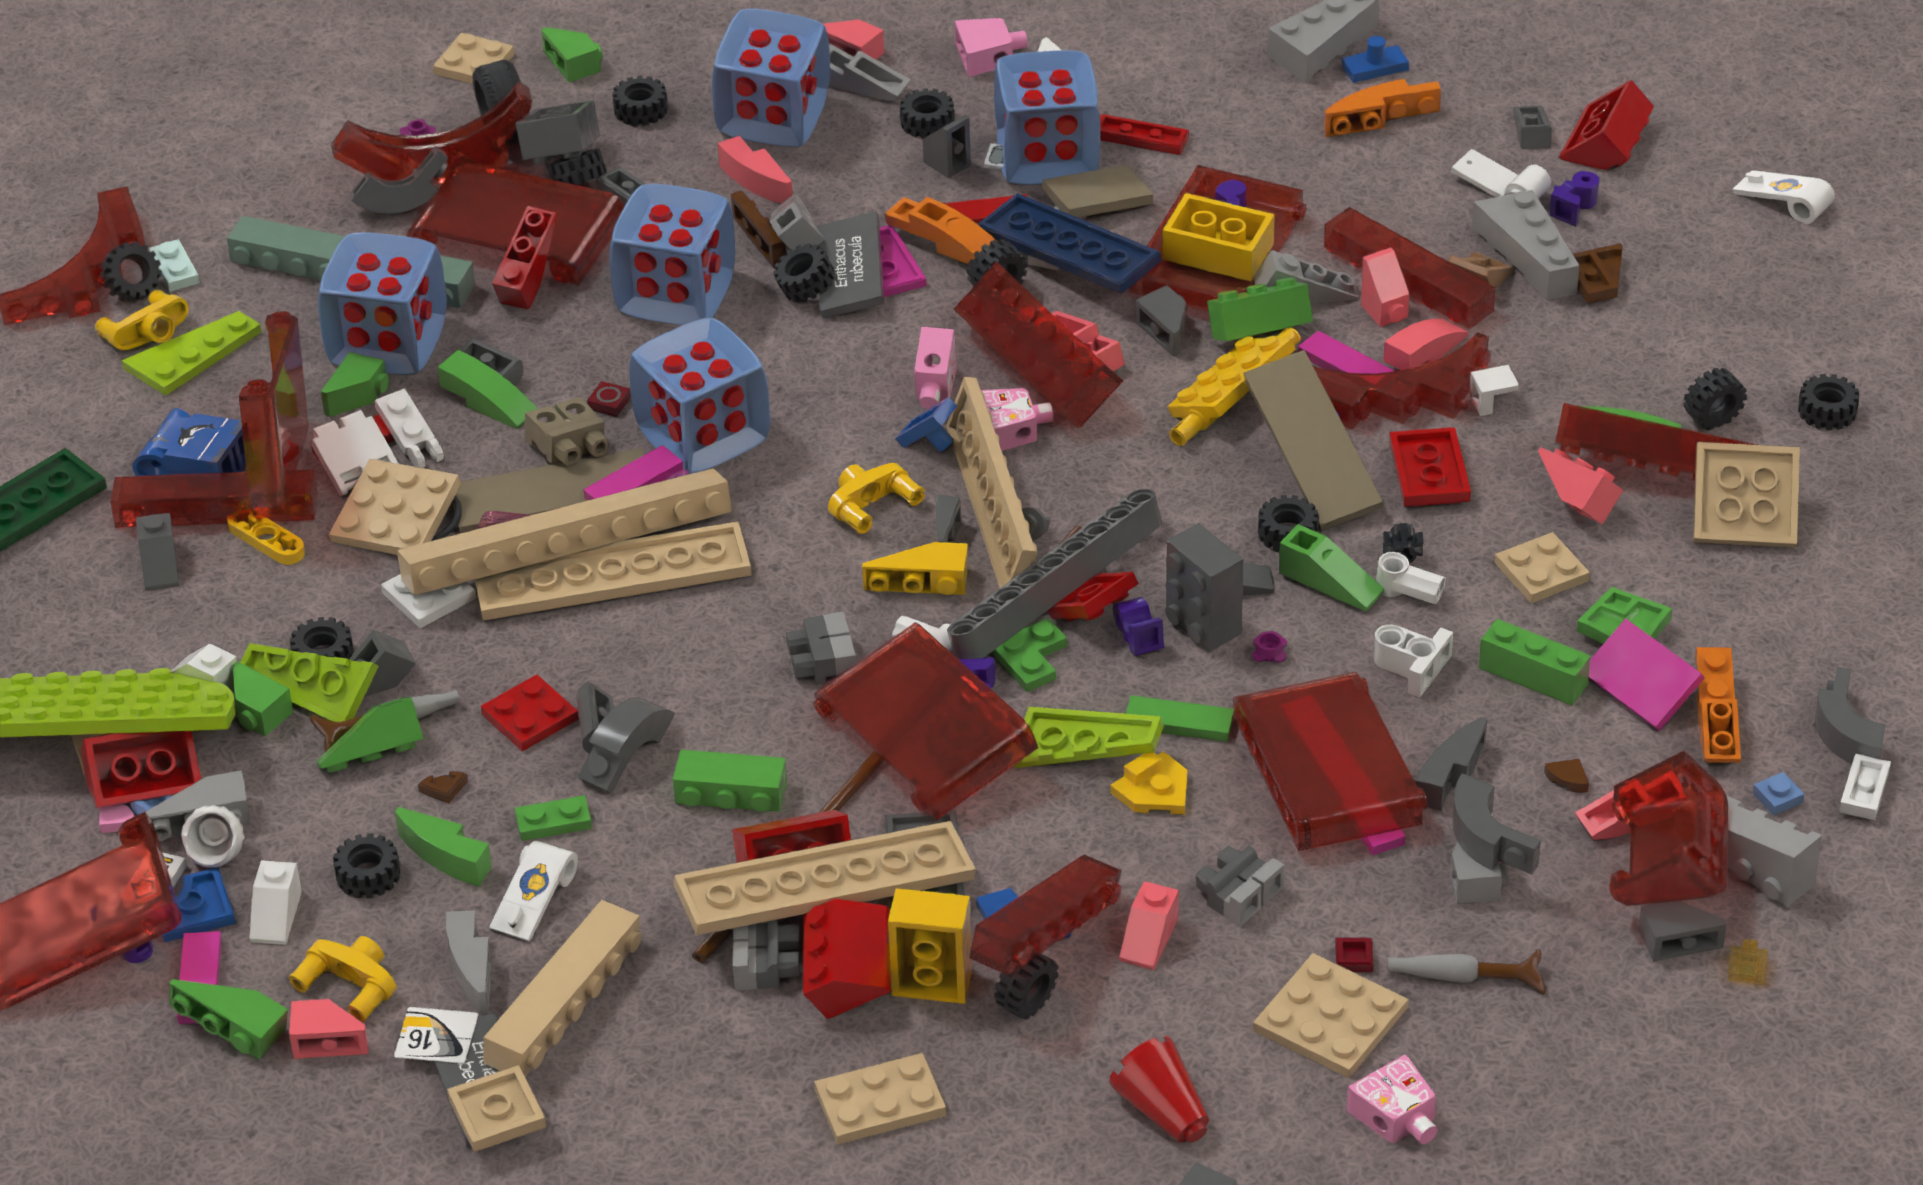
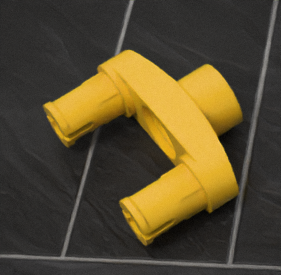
M154 290L148 298L151 305L117 323L106 317L100 318L95 324V330L99 331L97 332L99 337L107 339L109 344L120 350H129L151 341L164 343L171 339L175 327L186 319L189 306L182 297L173 294L168 295L162 290Z
M897 463L884 464L867 471L859 465L853 464L841 473L838 481L840 488L830 498L828 512L839 521L849 524L858 534H865L873 525L872 517L862 510V508L869 505L868 502L873 503L889 493H897L908 501L911 506H916L923 501L925 489L915 483L909 477L908 472Z
M359 936L350 947L329 940H316L307 950L303 962L288 977L291 986L301 993H306L308 988L323 972L329 971L348 981L353 980L354 984L363 989L352 1003L347 1006V1009H349V1014L362 1023L367 1020L382 1001H387L397 990V985L392 976L379 965L384 959L383 950L376 942L365 936Z

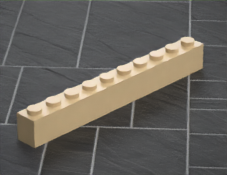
M712 468L399 549L397 554L401 580L414 595L730 513L732 511L728 481Z

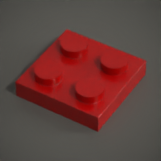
M1134 572L1096 574L1047 611L1052 619L1073 621L1078 618H1085L1086 621L1093 620L1104 613L1103 608L1110 603L1114 604L1126 599L1129 596L1128 591L1139 583Z
M538 674L480 706L481 715L522 752L579 720L578 710Z

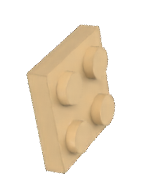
M460 33L433 65V71L435 75L473 84L472 74L475 68L499 60L509 61L515 54L514 46L471 34Z
M1553 532L1495 554L1494 563L1530 603L1589 581L1590 572Z
M519 1065L447 1089L448 1099L474 1152L546 1128L545 1116Z

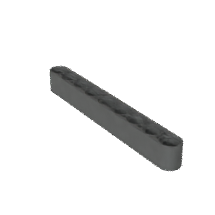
M1138 489L1129 493L953 622L947 628V633L955 662L959 664V659L986 657L1159 528L1162 520L1154 490Z

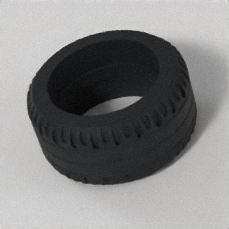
M499 60L478 66L472 74L473 88L478 109L489 137L498 144L519 139L516 123L528 115L530 111L521 80L514 65L507 60Z

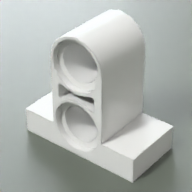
M1392 624L1381 626L1375 632L1374 662L1382 669L1408 678L1407 693L1420 698L1452 656L1453 632L1440 628L1431 639Z

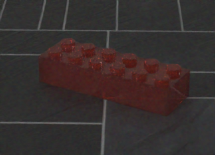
M998 262L986 272L954 307V310L1077 428L1082 427L1124 381Z

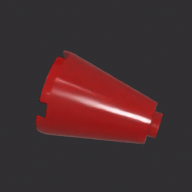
M1164 1036V1042L1161 1043L1156 1037L1149 1039L1130 1051L1120 1061L1124 1068L1118 1075L1113 1070L1109 1078V1083L1115 1092L1180 1143L1186 1141L1194 1143L1207 1132L1206 1126L1209 1122L1208 1115L1178 1049L1170 1037Z

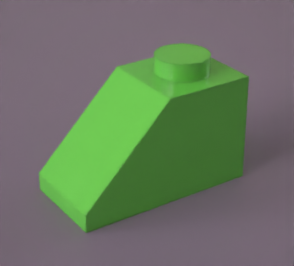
M549 27L541 29L543 52L568 82L601 72L600 60H603L601 47L598 43H594L586 33Z
M349 352L321 390L324 415L333 416L373 404L380 393L386 392L389 385V375L386 374L385 361Z
M238 661L233 665L238 721L246 730H254L266 736L293 713L290 689Z

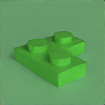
M1047 618L1020 630L991 653L1026 692H1029L1056 680V670L1044 656L1067 647V637L1050 618Z

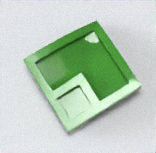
M1611 587L1577 620V632L1604 644L1626 618L1649 636L1656 639L1672 620V608Z

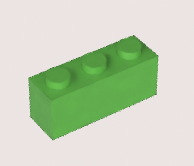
M1295 278L1276 280V286L1267 288L1266 284L1248 286L1247 292L1237 294L1235 290L1218 293V299L1207 301L1213 339L1222 341L1235 340L1313 322L1308 284L1295 282Z
M1499 619L1495 620L1481 638L1479 668L1569 705H1573L1588 686L1591 655Z
M680 749L673 776L675 803L688 806L701 805L721 807L723 809L738 808L759 812H780L787 785L786 758Z

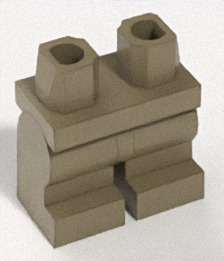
M582 397L555 404V409L550 405L525 413V441L531 446L537 445L541 453L547 454V460L551 464L562 461L566 466L576 464L582 455L591 453L593 456L599 457L606 455L608 452V439L604 435V421L596 415ZM576 409V414H571L567 411ZM547 417V423L540 422L538 419Z

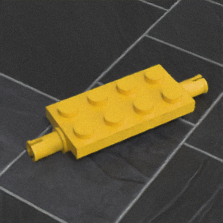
M1285 328L1277 337L1270 336L1253 339V337L1248 336L1238 340L1231 351L1220 356L1216 360V364L1208 371L1199 374L1197 381L1189 388L1180 391L1177 394V398L1167 406L1172 417L1183 419L1169 431L1171 441L1177 446H1184L1199 431L1206 430L1250 391L1244 380L1243 373L1289 356L1296 350L1295 345L1301 340L1299 333L1294 328Z

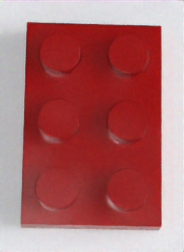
M1455 427L1389 432V445L1404 507L1471 501V489Z

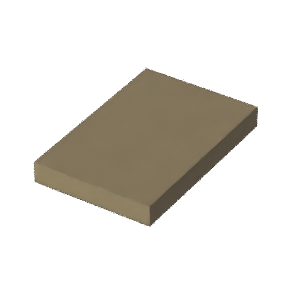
M1128 165L1043 179L1042 190L1062 212L1077 218L1153 204V193Z

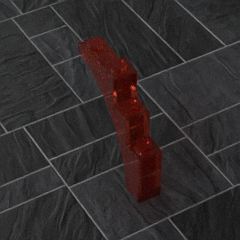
M518 82L501 102L484 115L463 126L441 133L418 136L392 135L370 130L347 120L331 143L333 158L364 175L369 171L380 179L397 181L410 176L413 173V168L417 169L436 145L446 153L448 157L446 163L448 166L439 178L433 177L432 179L444 185L449 177H454L458 173L461 161L492 178L497 170H502L507 164L509 153L506 141L512 137L515 125L520 117H525L532 107L529 87Z
M127 186L97 193L99 203L97 224L89 240L66 264L40 280L0 294V313L4 325L67 311L69 319L100 312L96 288L104 287L103 283L105 280L100 278V273L103 269L100 267L101 263L105 260V256L115 247L129 242V244L139 242V246L145 244L143 229ZM120 265V266H119L120 274H121V276L123 277V275H122V270H121V265Z
M1477 332L1462 347L1449 355L1426 365L1402 371L1348 373L1313 366L1336 412H1339L1343 426L1353 430L1360 420L1365 421L1368 418L1370 412L1404 424L1411 415L1415 416L1418 413L1420 407L1454 419L1461 409L1466 410L1470 405L1472 399V392L1469 391L1471 372L1479 371L1480 368L1485 369L1490 361L1491 351L1488 350L1489 336Z

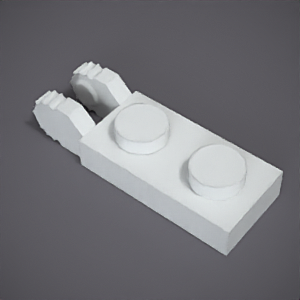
M405 389L375 400L377 412L403 454L409 457L415 467L425 468L426 466L425 458L420 452V449L423 448L427 449L436 463L444 459L442 448Z

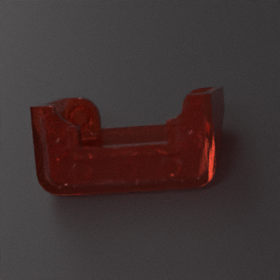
M1684 750L1614 785L1613 813L1619 821L1626 823L1631 828L1629 873L1625 870H1618L1610 878L1609 890L1617 902H1621L1625 906L1686 901L1713 898L1726 891L1728 873V799L1723 787Z

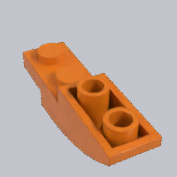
M1400 79L1357 91L1325 110L1324 135L1325 137L1381 129L1385 128V120L1440 112L1441 87L1438 81L1408 86L1405 79Z
M928 196L920 203L903 197L885 213L886 224L936 242L937 253L966 264L969 263L970 259L975 258L973 254L976 251L980 252L982 250L981 246L984 244L989 246L990 241L995 240L968 217Z
M1696 647V670L1705 677L1695 691L1700 744L1704 762L1740 763L1738 706L1734 691L1732 648Z

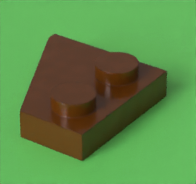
M1621 243L1573 253L1579 264L1578 289L1588 304L1618 296L1623 248Z

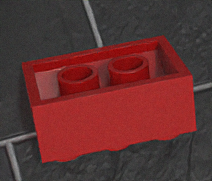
M1629 80L1586 105L1559 158L1564 161L1607 170L1615 165L1617 167L1624 165L1631 158L1630 152L1633 146L1639 142L1641 138L1639 135L1642 129L1649 123L1650 119L1648 117L1654 105L1632 80Z
M192 731L104 735L84 739L80 749L86 782L97 809L128 804L133 801L152 800L169 795L174 796L201 780Z
M837 810L732 829L737 863L851 841L848 814Z
M834 898L813 907L808 913L804 914L803 995L827 1019L838 1016L891 992L888 929L890 909L887 906Z

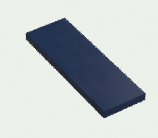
M1019 193L1015 194L977 224L997 242L999 239H1004L1022 253L1120 294L1162 261L1160 251Z

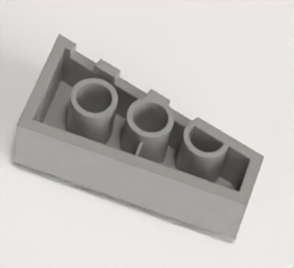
M1325 0L1269 27L1268 57L1307 84L1313 79V75L1317 71H1323L1327 68L1329 62L1334 57H1340L1346 52V48L1350 44L1357 43L1378 26L1379 0Z
M1533 190L1474 202L1472 231L1478 236L1482 235L1488 241L1487 245L1494 251L1498 250L1506 258V262L1510 266L1516 267L1521 271L1523 278L1546 300L1577 294L1579 264Z
M1707 787L1701 789L1677 808L1674 833L1682 841L1691 843L1706 853L1712 861L1720 862L1732 870L1738 878L1748 881L1762 890L1768 898L1777 900L1788 907L1816 884L1822 842L1821 834L1811 831L1809 834L1798 831L1797 824L1787 820L1783 823L1769 819L1768 812L1758 808L1753 812L1744 809L1741 801Z

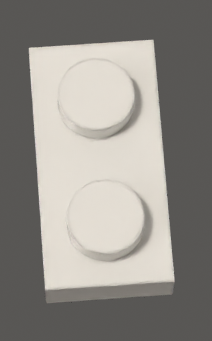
M1855 754L1841 799L1839 812L1875 820L1889 775L1891 761Z

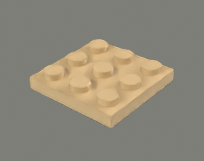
M1697 442L1693 542L1796 548L1800 447Z
M369 459L329 533L331 541L398 555L397 550L430 542L461 485L459 475Z
M1312 953L1255 1019L1253 1031L1350 1078L1408 1008V998Z

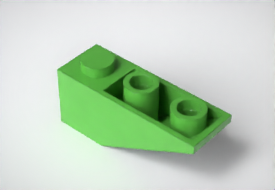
M1297 524L1280 542L1279 574L1366 612L1384 593V588L1325 535Z
M403 697L373 706L316 761L317 767L321 769L327 767L328 772H334L349 767L347 761L361 757L362 762H368L381 758V751L395 748V752L415 748V741L423 739L413 699Z
M176 979L169 983V1005L179 1015L190 1017L201 1024L207 1032L221 1036L242 1053H248L260 1059L286 1031L288 1009L259 991Z

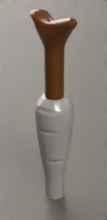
M457 690L443 694L410 697L413 699L418 720L440 709L460 703ZM311 715L310 721L325 737L324 750L326 752L363 716L335 722Z
M1537 949L1527 960L1520 964L1478 962L1474 956L1466 954L1424 955L1407 958L1388 957L1387 972L1406 973L1456 983H1471L1477 977L1518 979L1532 986L1542 995L1546 992L1543 978L1537 969L1542 959L1540 949Z

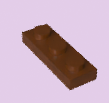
M742 190L732 193L731 207L733 219L772 268H774L776 263H780L779 258L782 255L784 256V252L787 250L786 244L773 230L770 220L761 215L754 200H749Z

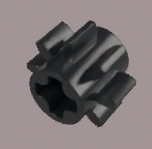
M1394 524L1390 532L1384 531L1383 554L1387 552L1400 553L1408 559L1409 564L1416 559V556H1423V532L1415 533L1413 524Z

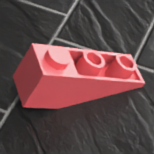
M1540 447L1538 452L1561 500L1582 516L1603 524L1624 491L1613 483L1615 476L1600 467L1593 471L1594 467L1580 458H1576L1573 462V458L1560 449L1556 448L1554 452Z

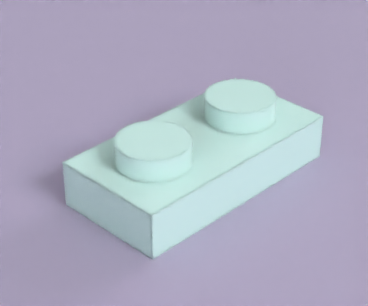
M179 239L149 248L150 252L154 251L157 254L154 257L155 260H160L161 265L158 269L162 270L161 277L169 292L200 283L198 273Z

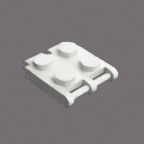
M361 410L340 418V429L335 421H331L314 428V432H312L314 439H312L311 446L340 496L348 494V490L355 487L369 459L399 464L373 417L366 418Z

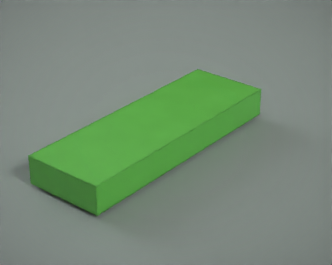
M1130 695L1126 714L1161 716L1164 724L1162 733L1225 742L1229 741L1234 720V709L1133 695Z

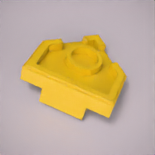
M1164 751L1158 755L1154 752L1144 753L1124 766V776L1110 785L1111 794L1133 812L1149 813V809L1170 810V814H1185L1187 769Z

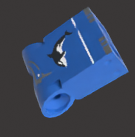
M174 408L132 464V470L144 482L165 483L169 481L170 484L226 496L255 455L247 421L195 413L191 416L182 409Z

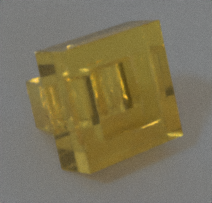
M1744 938L1742 946L1730 945L1727 981L1765 985L1768 949L1757 948L1758 940Z

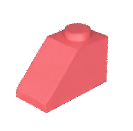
M862 20L822 23L827 30L829 45L832 44L853 57L859 50L874 59L884 54V34L882 29Z
M1392 248L1363 257L1361 306L1380 327L1408 318L1409 292Z
M1146 881L1143 882L1131 906L1119 961L1152 970L1155 969L1178 921L1179 890Z
M329 999L291 1001L289 1037L294 1059L369 1054L365 1024Z

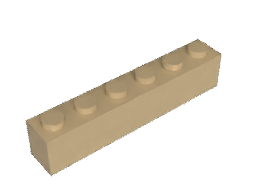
M601 900L483 1037L484 1064L500 1071L519 1065L525 1077L532 1069L538 1068L544 1058V1054L552 1045H557L560 1042L564 1030L572 1021L576 1022L580 1018L585 1005L590 999H595L600 994L606 980L611 975L617 974L626 956L630 952L634 953L637 950L642 939V933L639 932L640 916Z

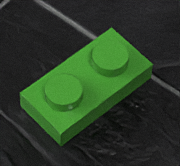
M585 795L515 807L521 841L592 829Z

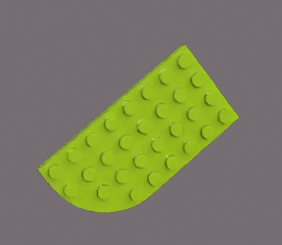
M168 668L154 669L150 673H136L135 670L125 669L117 671L115 674L103 675L100 671H86L76 676H67L65 672H53L47 674L46 677H33L30 673H20L13 675L12 678H0V737L228 729L235 716L234 695L227 686L217 681L211 682L178 673H171V670Z

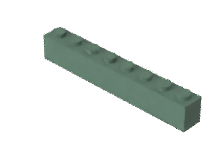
M242 216L228 235L227 244L231 262L321 280L335 249L345 236ZM441 256L446 288V306L461 308L476 285L473 262Z

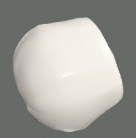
M215 805L202 806L195 809L183 825L181 833L188 857L197 865L206 868L221 867L233 860L239 854L245 838L240 819L224 806L218 807Z

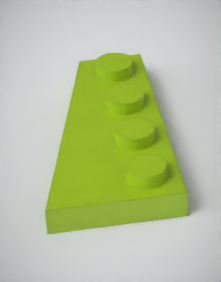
M237 311L122 360V366L125 371L166 396L262 332L261 324L244 313Z
M249 643L240 663L289 688L293 703L335 722L354 718L379 667L371 662H358L340 657L333 658L309 652H295L288 649Z
M1028 707L1008 760L1011 767L1021 768L1155 752L1164 724L1161 716Z

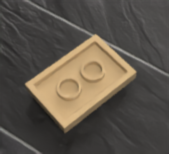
M923 1053L814 1081L816 1094L837 1145L946 1116V1106Z

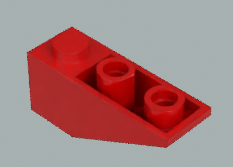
M527 206L492 282L500 303L527 310L530 309L542 282L557 218L556 212Z

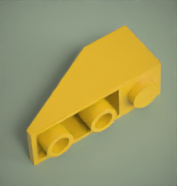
M932 542L862 563L863 590L965 595L969 568L968 544Z

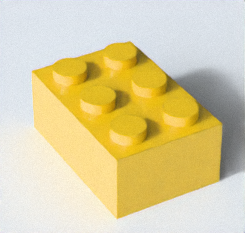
M1185 193L1163 228V260L1248 281L1253 280V277L1274 244V214Z
M896 888L888 919L892 996L965 1004L973 971L970 896Z

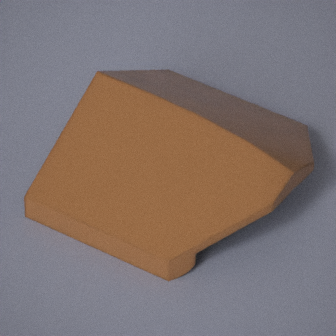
M1474 252L1469 258L1463 259L1450 255L1449 259L1443 262V265L1457 276L1492 292L1506 280L1515 268L1478 252Z

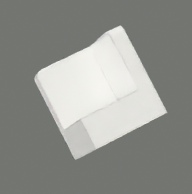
M1509 365L1471 372L1469 396L1480 416L1493 414L1494 395L1518 390V382Z

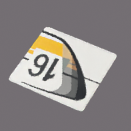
M409 1007L394 1057L465 1063L478 1013Z

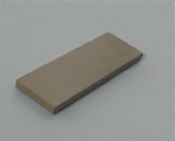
M1305 350L1243 373L1244 380L1303 497L1308 499V504L1313 503L1315 510H1318L1319 528L1321 531L1383 508V501Z
M643 448L580 459L576 464L566 466L564 463L463 481L456 493L462 507L461 518L457 525L459 533L585 502L587 500L584 498L583 489L645 455ZM451 502L455 514L454 504Z

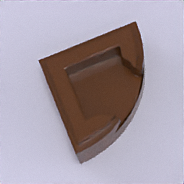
M1580 759L1545 763L1544 773L1552 783L1557 782L1563 786L1570 787L1572 792H1588L1589 782Z
M449 771L450 775L435 778L431 775L418 784L419 792L449 804L468 782L467 774Z

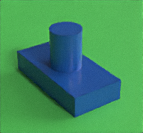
M1372 36L1367 40V52L1342 57V67L1351 81L1355 83L1409 70V61L1398 45L1385 48V39L1383 37Z
M950 397L944 399L911 419L895 440L905 448L925 436L939 452H942L954 441L942 424L957 408V405Z

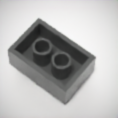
M594 100L534 109L516 123L523 160L532 159L533 163L550 161L552 156L562 154L563 159L581 156V152L586 151L587 147L592 146L593 142L601 136Z
M1200 523L1168 539L1165 584L1166 616L1173 625H1179L1185 630L1194 643H1200L1211 652L1242 634L1243 558Z

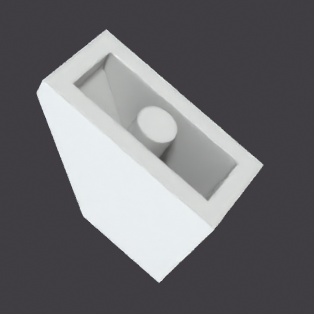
M209 643L188 655L171 670V673H178L211 682L217 681L227 686L233 693V665L237 662V658L235 655Z
M260 862L253 885L250 942L286 945L302 892L297 863Z

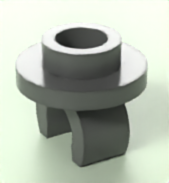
M1035 507L1022 509L1025 521L1029 523V533L1032 541L1039 539L1048 531L1051 518L1044 517L1043 513Z

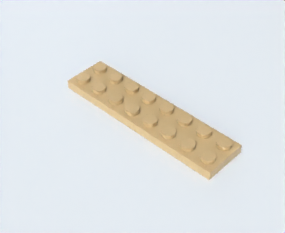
M964 377L955 400L957 408L950 415L946 427L948 433L954 439L952 442L954 452L999 587L1001 588L1030 567L1031 563L1035 562L1037 547L1032 542L1029 533V523L1025 521L1022 513V503L1017 498L1014 489V479L1009 475L1007 459L1002 454L999 436L995 434L992 425V415L988 413L985 404V395L980 390L977 378Z
M732 522L623 540L475 579L474 582L482 620L484 621L752 575L739 522Z
M948 821L674 875V887L697 936L806 914L813 907L834 898L866 902L894 896L896 888L920 891L975 880L976 868L952 822Z

